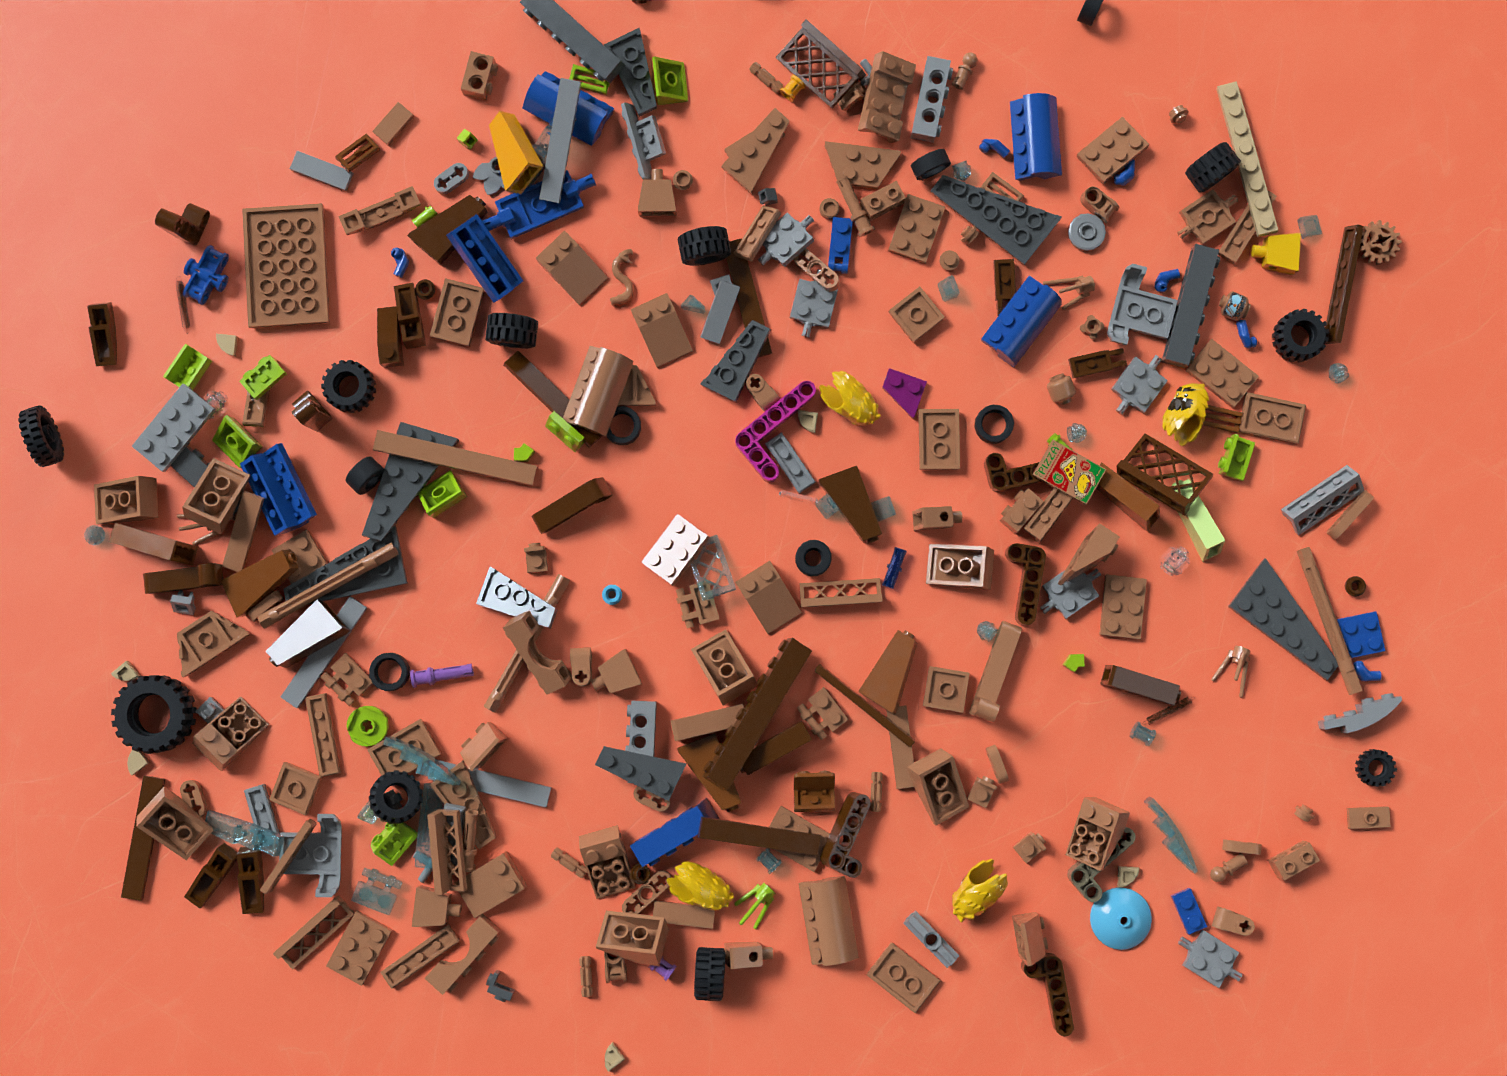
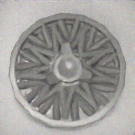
M1089 213L1080 214L1075 217L1068 229L1071 243L1076 248L1084 251L1094 250L1099 247L1104 241L1106 234L1105 225L1102 220L1096 215Z

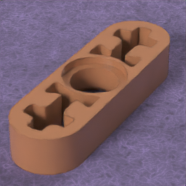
M805 249L793 259L802 271L826 291L833 292L839 288L840 279L838 275L808 249ZM799 256H805L809 263L807 264L803 259L800 260ZM815 265L822 267L818 274L811 273V269ZM825 274L830 280H834L833 284L827 283L824 278Z
M1367 490L1363 491L1326 533L1334 540L1341 536L1371 503L1374 496Z
M665 870L656 872L623 902L622 912L640 913L669 887L668 883L666 885L661 883L657 886V889L660 891L656 892L654 886L649 883L651 881L653 884L657 883L659 880L657 876L659 875L671 878L669 872ZM650 888L653 892L652 897L644 899L641 896L642 889ZM637 895L644 905L641 906L639 902L635 906V912L632 910L628 912L626 910L628 907L627 903L633 904L637 900L634 896Z

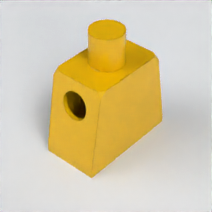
M1301 233L1268 236L1263 240V246H1252L1251 256L1262 258V268L1294 275L1299 271Z

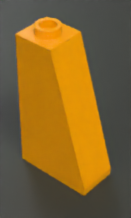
M499 111L489 124L504 188L508 192L522 194L543 165L515 114Z

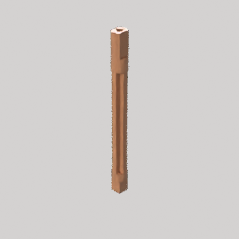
M391 542L284 603L257 616L259 623L265 629L363 573L372 570L399 555L396 547Z
M1310 546L1300 549L1296 552L1348 694L1352 695L1363 690Z
M558 574L544 601L555 608L571 580ZM540 626V628L537 630L535 635V642L538 636L540 635L542 629L544 628L543 626ZM517 651L514 652L495 688L484 704L485 708L494 713L499 709L507 691L524 663L523 658Z

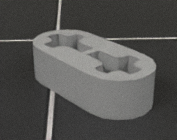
M455 163L434 179V187L437 192L448 194L464 183L469 177L467 167L462 163ZM457 169H459L460 171L463 170V171H462V173H463V176H462V177H460L459 175H456V174H457V173H456V170H457ZM442 180L443 182H447V187L445 189L443 187H440L439 182Z

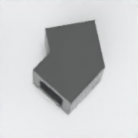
M765 188L758 192L760 204L767 206L778 203L775 188Z

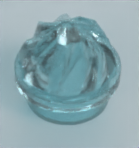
M967 160L952 166V174L957 180H967L971 175V165H968Z
M1335 363L1329 367V379L1336 384L1345 381L1349 377L1348 368L1344 364Z
M1073 423L1067 427V437L1070 442L1080 443L1087 436V429L1082 424Z
M91 525L85 530L84 538L91 545H99L105 539V531L98 525Z
M984 621L978 624L977 634L981 640L990 642L998 631L994 627V623Z

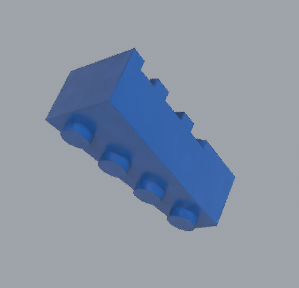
M705 798L694 808L687 809L679 817L669 820L662 827L656 828L631 844L630 847L641 866L649 864L651 867L660 861V856L666 854L668 857L675 853L677 846L682 844L685 847L694 841L693 837L698 835L701 817L719 819L709 800Z

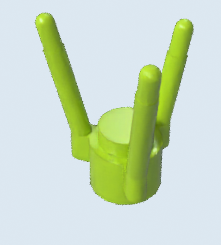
M764 882L761 886L757 884L754 889L734 903L735 906H738L757 893L755 897L758 900L741 919L740 925L744 924L760 903H765L753 926L754 929H757L769 905L774 900L773 896L776 893Z

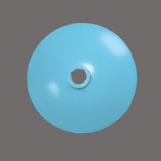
M1123 887L1109 889L1103 892L1101 899L1092 905L1090 911L1092 931L1099 941L1110 948L1118 950L1133 948L1146 938L1151 928L1152 915L1148 903L1140 894L1131 889ZM1122 917L1127 918V922L1125 924H1121L1120 922Z

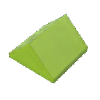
M652 57L658 105L687 102L688 93L684 62Z
M228 415L224 416L212 439L239 468H241V462L256 454L263 447L235 418Z
M451 470L425 486L418 494L426 513L432 518L437 517L468 497Z

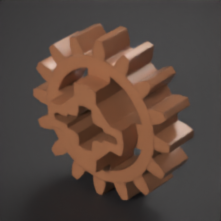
M1378 220L1376 223L1372 221L1368 223V226L1365 225L1363 227L1359 252L1364 253L1361 257L1362 259L1369 258L1368 263L1375 260L1376 265H1379L1382 261L1385 264L1390 261L1389 258H1395V253L1400 251V248L1397 246L1402 243V240H1397L1400 232H1394L1396 226L1388 227V221L1383 225L1381 220ZM1383 240H1384V242H1382V243L1373 244V243L1376 242V241H1383Z

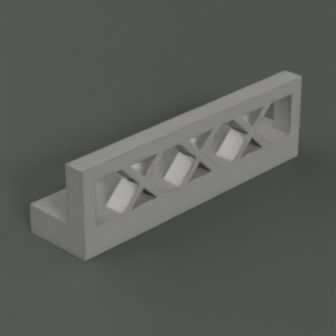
M1346 465L1282 508V514L1291 521L1295 533L1300 535L1365 491L1360 475ZM1356 484L1357 488L1349 492L1350 487ZM1340 495L1338 500L1335 503H1332L1334 498ZM1323 506L1321 512L1316 514L1317 510ZM1306 518L1305 523L1299 526L1298 522Z

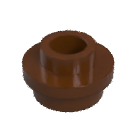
M427 279L420 280L415 287L417 296L424 300L432 298L436 291L433 282ZM424 287H429L427 293L422 292Z
M1353 576L1346 580L1345 590L1349 595L1360 596L1365 592L1366 584L1361 577ZM1353 583H1356L1358 586L1356 590L1352 589Z
M641 864L634 865L630 872L631 880L636 884H644L650 878V870L646 865L643 867Z

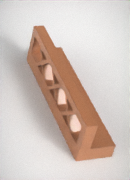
M1054 488L1024 527V530L1035 537V541L1040 544L1073 498Z
M880 578L799 583L801 607L883 602ZM867 583H876L877 594H867L862 589ZM847 584H853L859 589L853 596L846 595L842 590ZM830 585L838 590L834 597H827L822 591ZM836 585H844V586L840 589V588L837 587ZM816 586L824 587L821 590H819ZM804 587H813L818 591V594L814 598H805Z
M438 809L427 815L435 895H443L448 891L464 892L467 890L460 810ZM446 815L453 816L454 825L452 827L447 823ZM450 834L456 840V845L454 847L448 841V836ZM452 854L457 858L458 861L456 867L450 861V856ZM453 874L459 878L460 885H453Z
M340 895L335 897L282 944L273 955L277 959L282 957L293 970L354 915V911ZM341 905L348 915L343 919H334L335 909ZM322 921L331 922L328 933L319 932V926ZM306 935H315V944L312 947L304 946V937ZM291 949H300L299 959L295 962L286 954Z

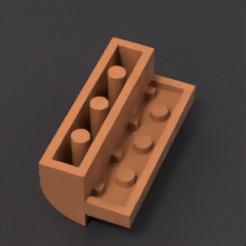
M589 346L563 419L571 425L606 436L634 361L610 349Z
M845 876L828 877L822 880L798 883L812 965H837L859 958Z

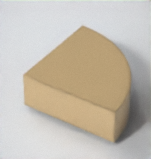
M216 333L219 347L225 353L235 356L238 336Z
M798 410L800 424L807 431L815 433L818 413Z
M125 661L111 673L113 677L123 681H131L141 677L129 661Z
M132 750L129 754L127 766L131 776L150 763L142 752Z
M1118 866L1117 887H1125L1132 883L1138 876L1140 868Z
M614 1042L608 1046L604 1059L607 1071H611L625 1060V1057Z

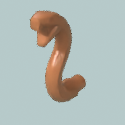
M632 249L623 250L613 260V275L625 285L626 291L610 298L612 306L624 304L632 298L634 292L633 283L620 270L621 263L632 264L629 260V255H633Z

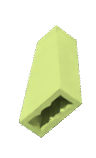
M1189 479L1185 481L1179 480V485L1191 483ZM1192 488L1180 489L1181 495L1188 499L1193 494ZM1198 495L1185 516L1179 512L1178 514L1203 562L1221 553L1225 539Z

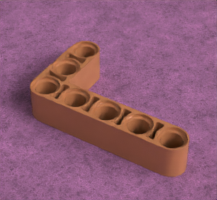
M1006 621L1001 622L969 714L990 722L995 721L1000 708L996 701L1017 646L1022 627Z

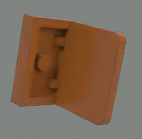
M824 770L818 773L800 771L794 774V812L835 811V773Z

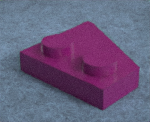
M889 368L882 389L911 418H914L927 381Z

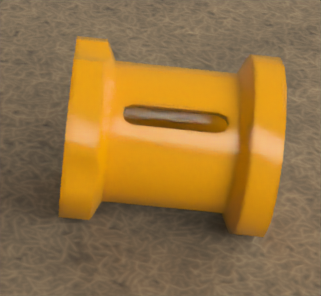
M795 75L790 77L791 80L785 88L780 89V93L791 102L795 100L797 93L806 87L804 82Z

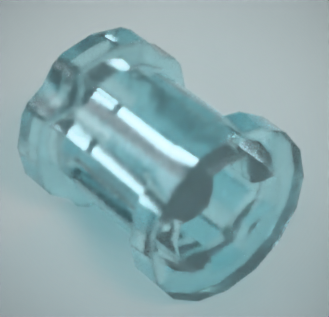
M1137 721L1129 737L1132 739L1135 737L1149 747L1155 738L1156 730H1150Z
M769 848L763 850L755 859L767 868L768 874H771L782 863L780 859L778 860L770 852Z

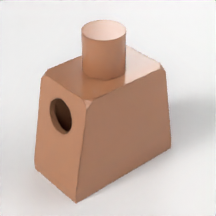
M652 169L651 180L642 181L638 204L639 216H677L671 180L663 179L662 169Z
M952 506L922 507L912 511L914 531L947 529L953 527L954 523H962L963 519L962 512L953 511Z
M626 649L621 650L600 665L598 670L601 675L591 680L595 691L607 687L609 693L643 684Z
M419 885L416 887L411 927L446 925L449 916L460 917L462 905L451 904L450 893L435 895V889Z
M755 941L724 943L725 964L730 969L763 966V960L773 959V948L762 947L760 943Z

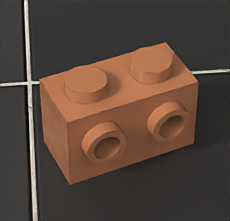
M1029 488L1025 491L1021 489L1013 498L1016 500L1012 506L1007 505L1001 512L1003 517L999 521L1014 534L1023 527L1044 502Z

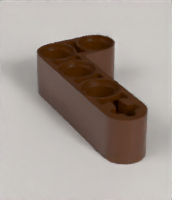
M192 203L186 206L182 216L161 208L156 215L155 225L177 239L197 245L210 218V211Z
M308 390L292 403L295 409L291 412L302 425L316 432L333 419Z
M991 453L984 460L989 487L995 492L1042 482L1032 476L1033 470L1038 466L1039 462L1007 470L1004 458L999 453ZM990 458L998 460L999 465L997 468L990 466ZM1015 472H1019L1023 475L1022 482H1016L1014 480ZM995 477L1003 479V487H997L994 484Z
M604 477L594 478L531 517L540 533L544 534L593 504L605 501L613 494Z
M1014 543L1006 548L1005 557L1010 562L1023 564L1015 620L1020 625H1030L1036 618L1046 554L1040 547ZM1013 547L1020 551L1018 558H1013L1010 554ZM1032 551L1039 553L1040 559L1038 562H1034L1031 559ZM1029 571H1034L1037 575L1034 582L1029 581L1027 578ZM1026 591L1033 593V600L1031 602L1024 599ZM1022 604L1026 606L1032 605V608H1027V615H1030V618L1024 621L1021 614L1025 613L1026 607H1022Z
M217 563L200 564L197 567L143 574L145 594L221 586V580L224 579L222 564Z
M851 792L847 795L820 856L823 865L852 878L859 876L862 872L860 861L849 856V853L870 808L871 803L867 795L857 792ZM849 817L852 818L850 825L847 823ZM843 835V842L839 844V839ZM835 855V860L831 863V857ZM850 863H852V867H851V869L848 871V869H847V868H848V865H849Z
M1046 953L1045 957L1036 962V969L1033 972H1028L1027 965L1022 961L1021 969L1027 977L1044 978L1053 1028L1061 1036L1067 1037L1071 1035L1074 1030V1024L1061 960L1053 953ZM1050 959H1056L1054 968H1047V962ZM1055 979L1060 980L1059 987L1052 989L1051 982ZM1058 1000L1064 1001L1061 1009H1055L1054 1007ZM1059 1016H1062L1064 1022L1066 1023V1025H1064V1029L1060 1028V1026L1062 1025V1021Z

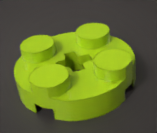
M368 705L354 710L348 717L346 727L354 743L367 747L378 744L386 737L389 729V720L381 709ZM371 721L373 728L366 732L365 727L362 725L364 722Z

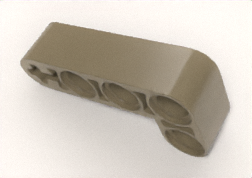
M1125 827L1124 832L1127 833V839L1120 838L1118 841L1120 846L1116 845L1105 867L1134 843L1136 836L1132 829ZM1077 861L1068 870L1067 877L1069 881L1088 901L1097 902L1101 899L1102 889L1093 879L1101 871ZM1076 871H1082L1083 874L1079 881H1075L1073 878ZM1094 886L1096 888L1095 895L1088 897V888Z

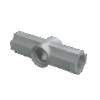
M916 910L903 922L946 968L951 966L959 957V954ZM930 934L936 935V941L933 944L926 943V938Z

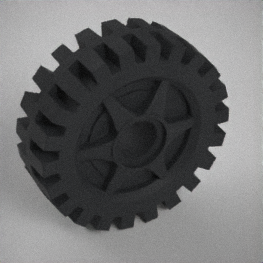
M42 405L21 411L18 415L19 429L22 431L20 433L24 438V445H27L26 449L30 452L34 462L38 463L40 467L61 462L64 459L63 442L60 439V432L57 431L58 427L54 424L53 417L51 418L49 411L47 412V409L43 408Z

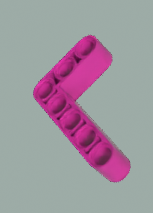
M811 381L801 382L739 432L735 438L737 449L765 482H774L778 478L779 469L759 445V442L814 398L816 387ZM804 386L812 389V393L809 396L802 394L801 389ZM788 399H794L797 405L794 408H788L785 402ZM777 411L781 414V418L778 421H773L770 418V414ZM762 424L766 430L764 433L758 434L755 432L754 427ZM741 437H748L750 444L743 447L739 444V439ZM753 453H761L763 459L760 462H754L751 458ZM771 467L775 470L776 474L774 477L769 478L765 476L764 470Z

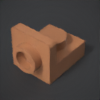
M857 81L838 102L841 109L847 111L859 100H865L866 87Z
M541 543L528 544L529 547L524 548L527 573L548 571L546 547L541 546Z
M984 775L982 779L977 777L967 799L986 808L994 790L997 789V786L993 785L994 780Z
M1031 831L1013 846V849L1026 864L1047 848L1043 845L1046 843L1039 833L1035 835Z

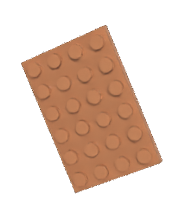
M318 203L243 208L248 327L263 328L330 323L324 205Z

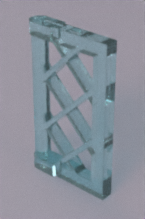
M718 535L711 536L701 549L697 560L694 559L690 564L702 601L736 590ZM714 543L717 552L714 553L707 550V546ZM704 552L714 556L710 565L700 562ZM716 558H719L721 561L722 571L712 567ZM698 564L708 568L703 578L699 575ZM710 570L720 574L716 583L706 579ZM724 575L729 585L722 587L718 584ZM706 582L714 587L711 591L705 592L703 583Z

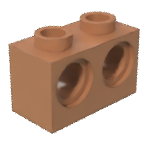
M470 51L460 88L463 95L487 100V96L491 95L493 90L492 78L497 75L498 64H496L493 56ZM481 64L488 65L485 70L478 69ZM476 83H483L481 88H473Z
M896 180L862 198L860 205L863 210L867 211L869 221H872L903 205L906 197Z
M1304 840L1268 859L1277 878L1284 881L1320 861L1310 842Z

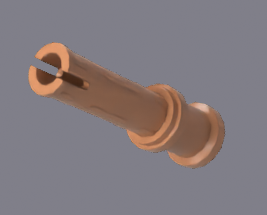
M848 176L840 178L836 183L852 214L851 221L855 223L859 231L858 236L862 237L873 232L875 227L871 226L867 217L868 213L862 209Z
M474 809L465 811L463 833L465 872H473L476 868L474 864V858L477 854L475 839L479 812Z

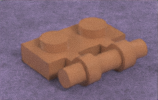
M709 580L690 585L691 594L685 595L684 588L676 589L677 604H680L683 614L681 618L682 621H685L687 629L694 627L693 618L698 617L700 625L720 619ZM693 600L696 611L690 613L687 601Z
M344 653L330 667L336 673L333 677L327 672L321 676L326 682L325 685L329 689L332 688L341 702L344 701L348 706L355 701L350 696L353 692L361 696L373 684L369 675L347 653ZM340 679L348 685L345 690L337 683Z
M824 687L808 699L812 704L809 709L803 703L797 707L801 713L800 717L803 721H807L812 728V733L814 735L817 734L820 740L827 737L823 730L826 726L833 732L849 720ZM815 711H817L823 719V721L819 724L812 716V714Z

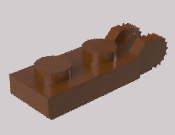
M1014 259L993 261L997 316L1003 311L1002 300L1010 301L1016 293Z
M1120 348L1111 351L1108 349L1069 358L1072 378L1097 374L1126 366V360L1112 363L1110 356L1122 355L1124 349Z

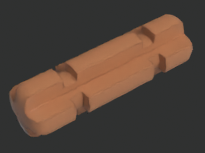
M754 62L749 68L750 72L757 75V78L766 86L771 87L773 92L776 94L780 93L783 84L779 80L776 81V78L765 68L762 69L758 62Z
M872 772L871 780L873 783H871L870 798L872 803L870 804V810L872 812H881L882 803H880V800H882L881 781L883 780L882 772Z
M556 847L551 853V858L555 861L559 860L560 864L571 872L575 871V875L583 878L587 873L586 867L583 864L579 865L576 859L567 853L564 854L560 848Z
M581 956L579 958L581 966L580 979L581 986H583L581 995L582 997H591L593 995V987H591V957Z

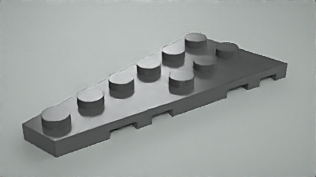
M942 175L930 190L931 193L973 226L975 225L978 230L1023 265L1026 264L1062 218V216L966 184Z
M400 422L396 433L452 447L459 441L458 438L404 422ZM389 454L384 468L385 471L382 474L362 536L383 542L404 511L406 512L413 499L418 496L436 472L435 470L439 465Z
M396 525L383 542L369 539L284 588L285 600L293 598L391 542L396 547L399 555L318 598V600L324 602L408 584Z
M1263 558L1228 607L1324 680H1328L1338 667L1336 658L1267 559Z

